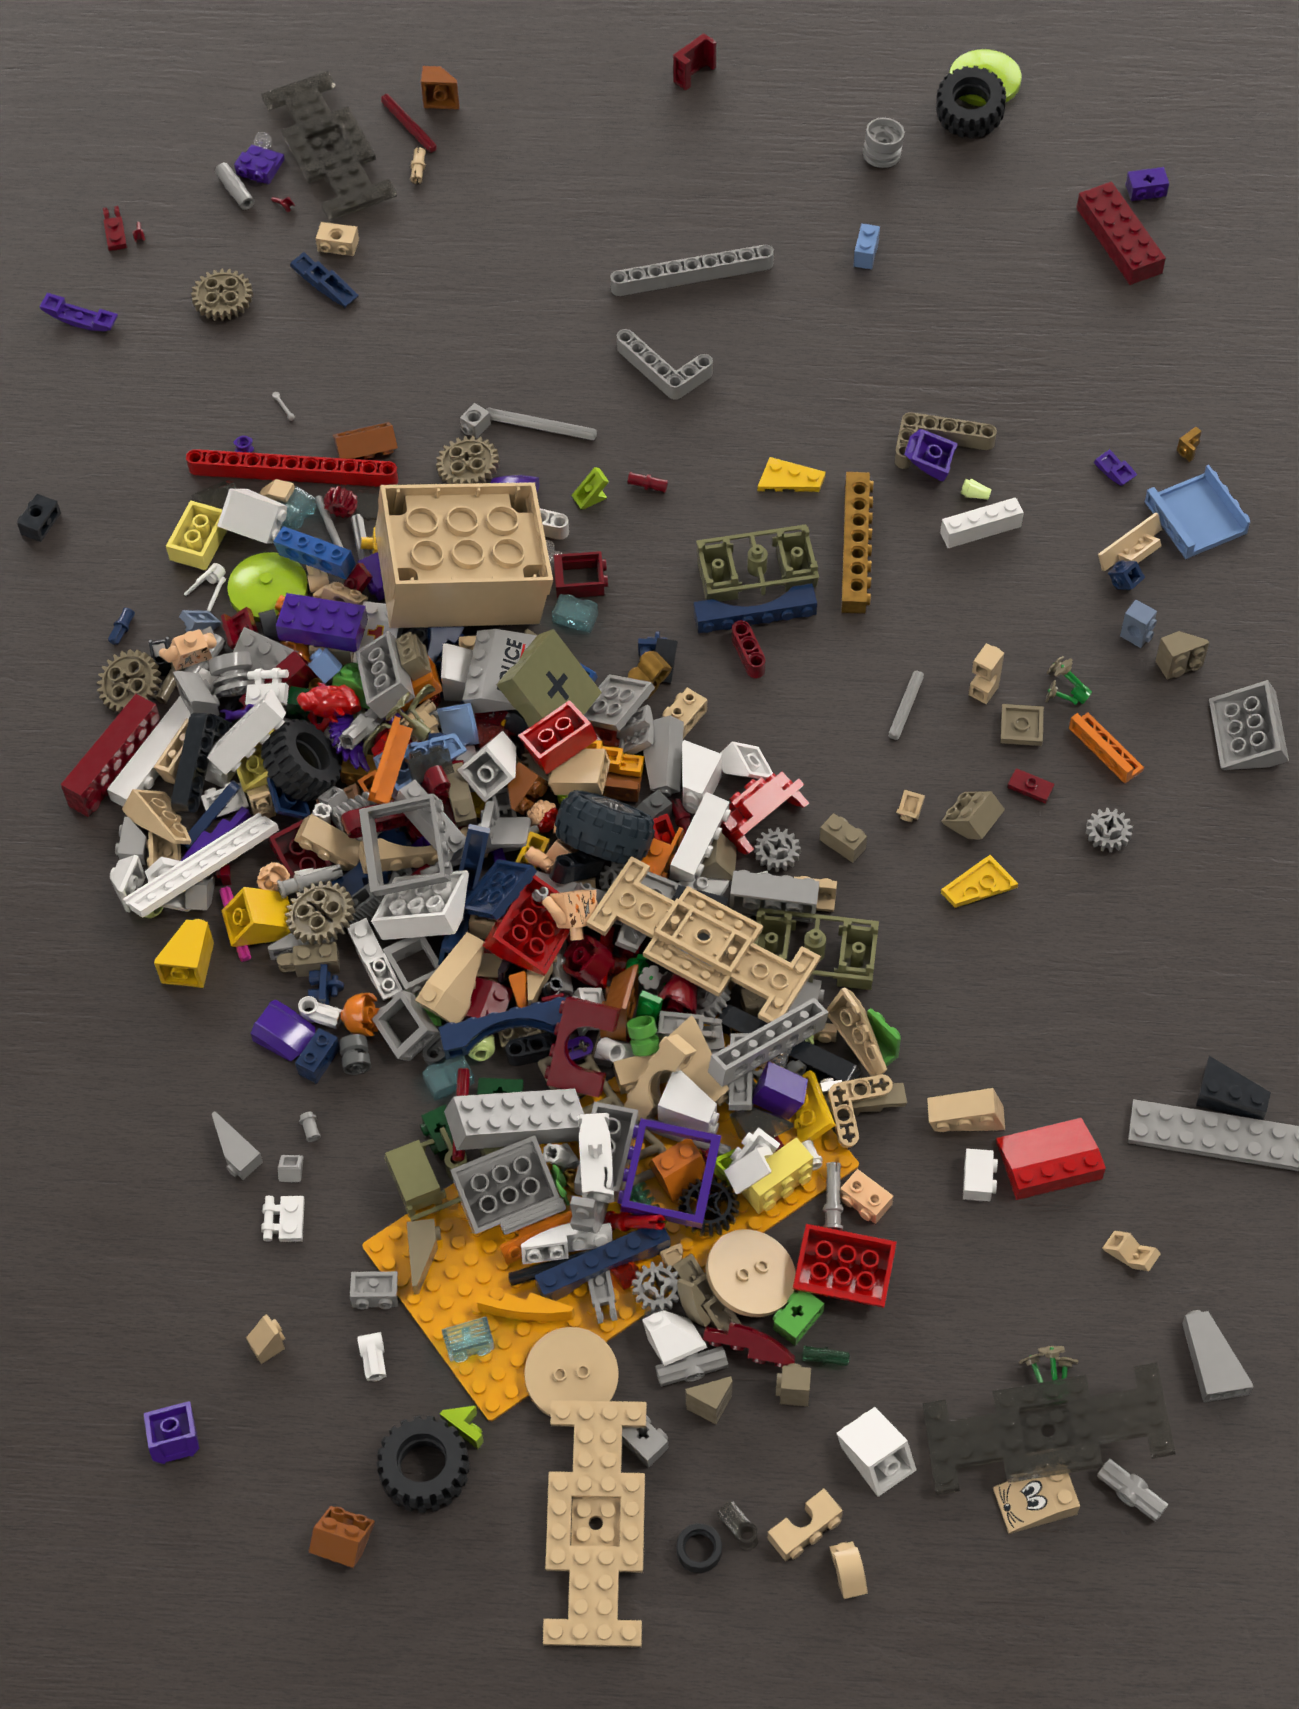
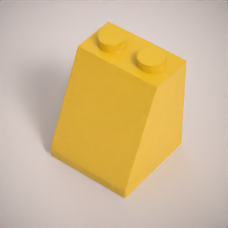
M243 887L221 910L231 946L237 947L278 941L290 934L291 932L286 923L288 919L285 916V913L289 912L287 906L290 905L288 896L286 895V898L282 899L279 891Z
M201 919L186 920L156 957L154 964L161 983L204 988L214 945L208 922Z

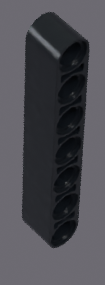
M731 1005L723 1008L722 1013L718 1016V1019L722 1020L723 1033L729 1036L730 1034L752 1033L768 1024ZM805 1040L774 1057L787 1064L793 1060H800L807 1067L805 1072L812 1071L815 1073L816 1078L820 1080L833 1078L834 1081L842 1080L844 1082L858 1079L861 1073L857 1065Z

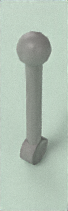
M274 392L272 394L273 399L279 402L288 415L287 419L293 421L295 418L294 414L290 413L282 402L280 393Z

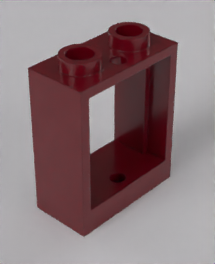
M601 551L554 555L557 599L605 595L604 587H608V576L603 575V571H607L606 559H602ZM596 567L598 569L599 582L564 584L563 570Z

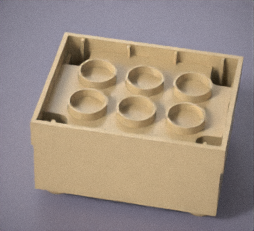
M535 483L380 485L375 536L389 628L540 624L546 598L550 594L553 577Z

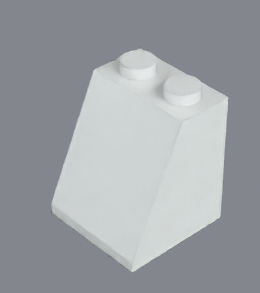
M229 489L217 526L264 543H274V539L280 532L282 522L286 519L288 506L249 489Z
M443 644L441 680L444 701H463L473 650L451 644Z
M503 731L477 751L457 770L484 802L515 778L516 746Z
M684 740L682 743L683 806L686 811L695 814L705 793L713 794L722 778V754Z
M681 1070L677 1072L672 1071L658 1104V1121L716 1134L719 1127L717 1122L719 1118L717 1104Z
M875 1407L837 1432L841 1448L878 1497L916 1471L908 1441Z

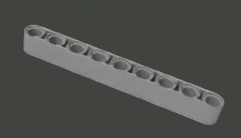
M759 245L618 270L611 274V292L616 296H623L768 270L773 266L774 250L769 245Z

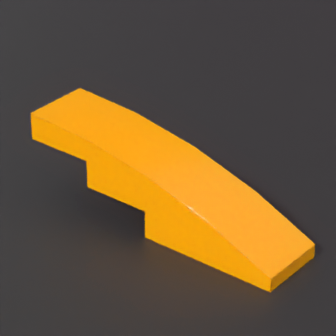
M599 740L584 748L605 749L610 759L608 772L641 777L644 756L624 754L623 748L605 747L602 741Z
M531 1292L527 1300L506 1293L502 1301L482 1294L479 1295L477 1300L478 1311L499 1317L548 1322L573 1320L574 1307Z

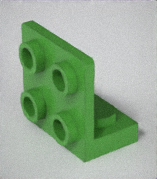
M870 1008L867 1011V1016L887 1067L899 1056L901 1036L896 1028L890 1027L885 1022L884 1017L879 1012H875Z

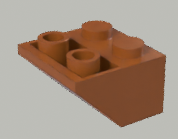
M520 762L516 765L515 778L508 783L511 809L526 816V812L532 808L539 796L542 797L546 793L548 781Z
M330 1506L314 1526L309 1553L354 1568L362 1557L375 1521L368 1519L364 1515H356L345 1511L341 1507Z

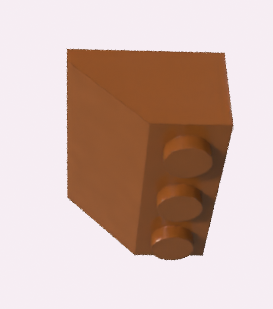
M390 422L333 434L338 456L343 459H356L361 456L364 459L375 457V453L390 454L394 452L393 449L398 448L393 425Z
M634 964L613 977L611 986H607L605 993L606 1001H602V1004L621 1008L616 1031L610 1032L600 1029V1038L608 1037L612 1040H627V1022L633 1019L639 998V965Z

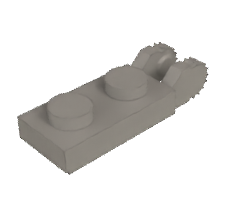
M660 1011L658 1034L670 1035L692 1015L704 1038L720 1039V1033L716 1031H703L704 1024L720 1026L722 1020L705 1017L704 1015Z
M608 1270L588 1281L592 1305L595 1307L598 1324L603 1323L604 1320L600 1307L609 1304L610 1318L612 1321L617 1320L616 1300L610 1271Z

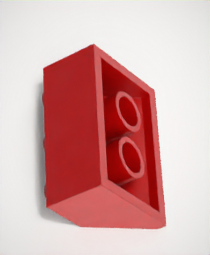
M570 700L518 735L535 762L546 774L598 740L591 722Z

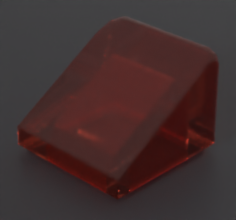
M629 1262L609 1270L623 1290L632 1286V1281L637 1279L635 1277L636 1272H640L634 1262Z

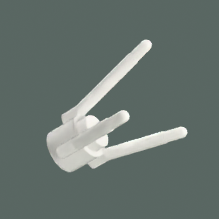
M213 563L184 595H189L205 580L211 584L218 583L207 608V611L210 612L222 584L226 581L223 577L226 573L225 569L220 564Z

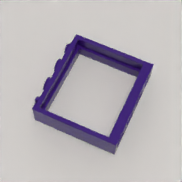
M641 1118L640 1124H635L632 1138H636L635 1146H630L627 1159L631 1160L630 1168H625L622 1181L626 1182L625 1190H620L617 1203L621 1204V1211L636 1215H663L665 1221L702 1229L721 1135ZM645 1130L710 1144L695 1215L630 1201Z

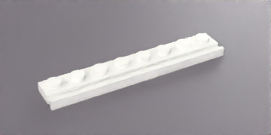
M257 813L123 898L124 905L126 907L129 906L130 910L142 918L149 915L163 904L168 903L177 895L185 892L188 888L279 831L277 823L265 816L262 817L261 813Z

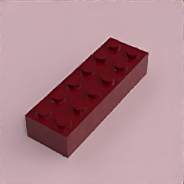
M1112 181L1079 193L1076 209L1129 285L1163 273L1166 257Z
M135 694L60 785L69 807L87 817L99 808L101 801L105 796L109 795L107 791L109 786L161 721L155 703Z

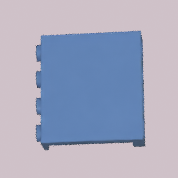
M1209 465L1206 466L1204 474L1160 492H1157L1155 487L1148 489L1146 493L1145 503L1153 514H1159L1161 526L1185 559L1238 538L1248 532L1250 525L1248 515L1244 514L1238 501L1233 499L1227 486L1222 484L1216 471H1213Z

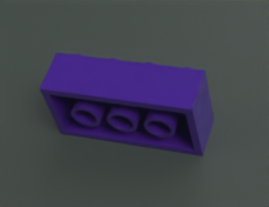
M286 593L276 623L279 640L356 652L359 650L368 622L366 606Z

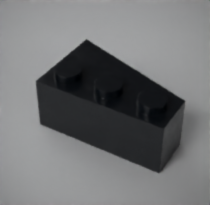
M1209 1056L1204 1069L1196 1106L1229 1115L1264 1120L1271 1092Z

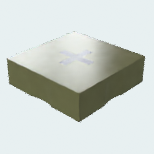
M554 629L537 635L525 649L520 660L496 684L511 705L523 716L528 727H531L569 700L584 715L602 693Z

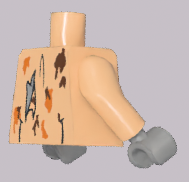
M208 626L206 629L188 631L186 634L173 638L168 649L165 648L164 643L152 646L155 657L160 656L165 661L172 662L175 671L212 659L209 649L216 647L217 641L211 626Z
M579 882L574 887V891L550 894V896H547L548 889L546 887H541L539 890L535 889L532 893V898L536 902L543 901L542 904L550 912L558 928H570L571 940L584 939L583 927L586 926L587 920L598 906L596 890H590V883L583 885L582 882Z

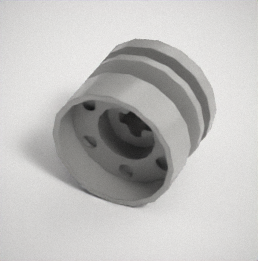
M890 118L872 120L866 129L863 148L864 159L869 164L880 168L895 165L901 156L905 133L903 126Z
M242 651L223 654L208 661L210 675L220 677L212 682L214 687H218L214 690L217 697L243 695L247 692V685L255 684L254 680L248 679V672H245L253 667L249 652Z

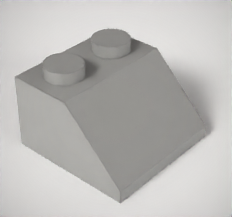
M173 672L179 695L190 714L211 713L217 716L220 715L218 711V706H220L219 700L215 694L211 695V687L206 679L202 680L199 673Z

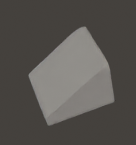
M281 1155L278 1165V1179L280 1182H301L303 1156Z

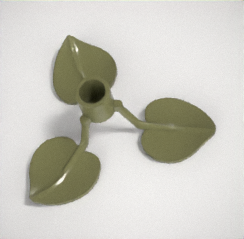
M427 684L414 698L407 711L409 713L412 712L416 719L411 720L400 710L411 695L409 692L398 700L385 719L390 721L398 712L409 722L407 727L413 728L410 738L413 736L419 742H423L432 730L424 724L415 708L425 696L436 691L435 688ZM383 723L368 736L363 745V753L366 757L368 749L377 734L386 728L391 729V725Z

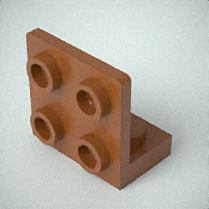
M608 772L602 796L615 800L638 802L642 774L641 777Z

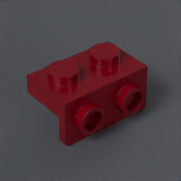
M245 607L232 617L226 614L221 615L222 627L227 636V644L233 650L244 627L258 633L252 610L248 607Z

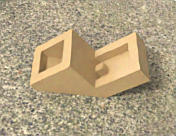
M275 479L263 487L259 494L274 501L287 503L295 487L293 483Z
M1114 1231L1103 1246L1104 1251L1132 1269L1150 1271L1161 1254L1157 1248L1139 1245L1131 1233Z

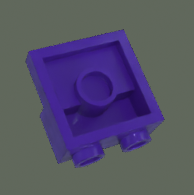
M251 144L247 152H242L234 164L236 175L270 184L285 158L284 154Z

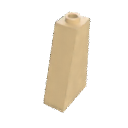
M691 1015L668 1037L678 1034L697 1050L688 1066L681 1071L716 1104L721 1106L729 1099V1088L727 1085L721 1087L708 1073L712 1053L695 1018Z

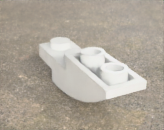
M367 918L351 924L347 931L376 990L383 1001L393 997L395 993L403 989L385 953H383Z
M570 1223L541 1232L521 1244L522 1263L531 1264L568 1259V1252L595 1249L612 1241L611 1223L602 1224L598 1233L573 1230Z

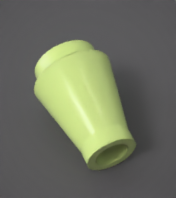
M965 479L961 494L967 498L985 500L989 499L991 493L990 488L973 479Z

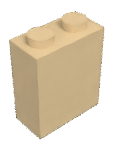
M583 749L552 770L551 774L548 775V785L552 788L554 795H568L569 792L574 790L603 795L610 765V759L606 750Z

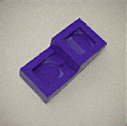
M1110 449L1094 461V464L1107 477L1121 486L1137 476V473L1125 460L1121 462Z

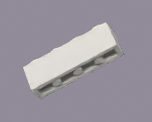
M1012 498L942 519L940 534L947 548H952L1019 528L1022 525L1024 512L1017 499Z

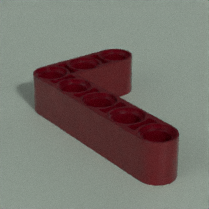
M437 765L426 771L422 788L427 794H434L441 799L445 809L451 783L442 766ZM381 804L350 810L340 817V821L349 838L363 837L359 809ZM404 813L375 818L377 833L413 824Z

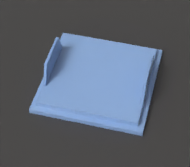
M471 703L437 709L442 733L446 735L455 733L464 746L481 743Z

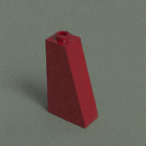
M295 650L275 667L281 670H288V678H282L281 682L289 685L288 693L291 686L307 689L312 679L319 678L308 666L309 662ZM265 679L264 684L272 683V679ZM246 693L239 699L244 705L242 710L247 706L245 705Z

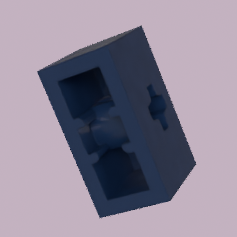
M318 1028L295 1062L298 1074L317 1084L340 1050L338 1037Z

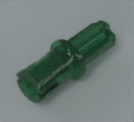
M804 1346L803 1361L820 1362L823 1365L829 1363L847 1366L850 1361V1353L829 1350L828 1347L824 1349Z

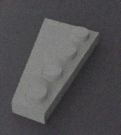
M648 872L641 884L669 899L673 898L678 885H681L652 872ZM622 923L615 945L635 953L647 935Z

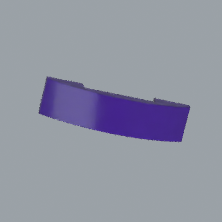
M50 293L45 295L40 305L42 311L62 322L94 331L111 330L118 317V314L103 309L94 312L65 303V298Z

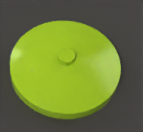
M987 49L970 51L958 57L951 66V74L953 70L957 68L960 70L963 66H968V68L979 66L980 69L984 67L989 69L990 73L994 72L997 75V79L1000 78L1006 90V102L1011 100L1019 91L1021 84L1020 68L1012 58L1001 52ZM964 95L960 97L961 100L976 106L983 107L987 103L977 95Z
M275 552L260 553L248 557L235 567L228 580V595L234 609L239 612L245 607L250 608L254 620L260 622L258 613L272 609L275 610L276 602L281 595L286 596V593L307 596L308 594L307 576L300 563L280 556Z

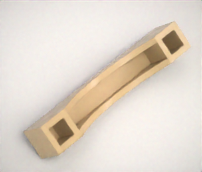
M463 827L460 830L465 837L468 827ZM378 838L382 872L398 871L412 867L419 868L426 863L428 865H435L438 862L437 851L432 845L423 847L402 846ZM360 841L358 855L363 873L368 874L364 842Z

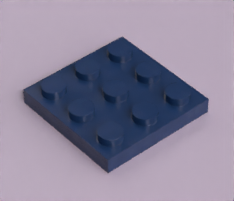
M498 859L465 898L464 913L498 920L506 913L509 905L519 897L523 888L531 883L537 870L533 865Z

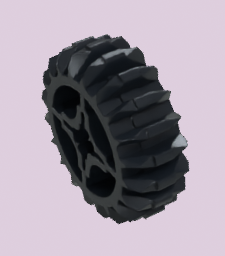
M717 1178L713 1179L709 1192L712 1195L708 1197L704 1219L711 1220H703L702 1229L692 1227L691 1232L693 1234L700 1230L701 1237L704 1236L705 1232H709L710 1237L713 1236L715 1231L718 1235H721L722 1228L728 1231L730 1229L729 1224H735V1217L739 1216L738 1208L740 1204L736 1201L738 1195L732 1193V1186L726 1187L725 1180L717 1183ZM696 1179V1185L689 1182L688 1189L682 1190L683 1196L679 1197V1203L681 1204L678 1206L679 1212L695 1215L696 1211L693 1213L690 1205L695 1198L697 1201L699 1199L702 1185L700 1179ZM725 1201L727 1210L722 1215L719 1207L721 1202Z

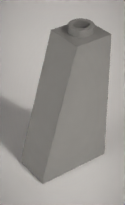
M671 715L653 720L654 742L652 746L643 750L650 790L655 792L659 790L665 797L680 792L684 722Z
M1194 1310L1187 1313L1182 1325L1203 1402L1249 1395L1253 1384L1209 1311L1201 1312L1200 1310Z

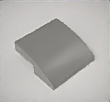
M648 704L637 709V712L632 715L620 731H615L614 735L620 739L618 748H623L624 754L634 755L653 745L654 723L651 708Z

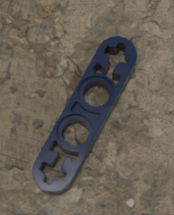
M232 780L188 832L191 843L182 844L188 850L240 790L241 786L237 782Z

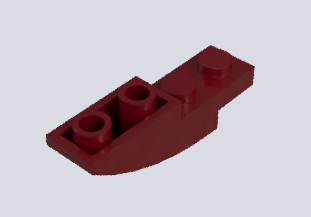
M730 1322L728 1331L710 1327L705 1328L703 1340L708 1341L707 1344L712 1346L727 1344L731 1345V1349L740 1351L749 1348L748 1358H752V1361L755 1363L766 1364V1361L775 1362V1366L778 1367L795 1363V1356L785 1346L754 1328Z

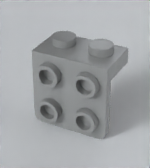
M486 801L485 809L481 810L482 822L478 824V826L490 828L486 848H518L526 846L531 825L530 818H498L495 801Z

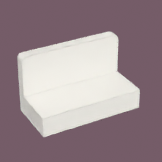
M769 1146L756 1148L724 1170L736 1194L742 1193L771 1173V1169L765 1160L773 1155Z

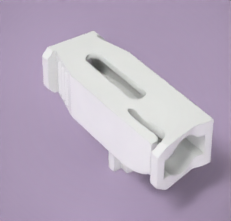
M609 1114L579 1115L583 1198L595 1199V1201L614 1202L611 1139L608 1129Z

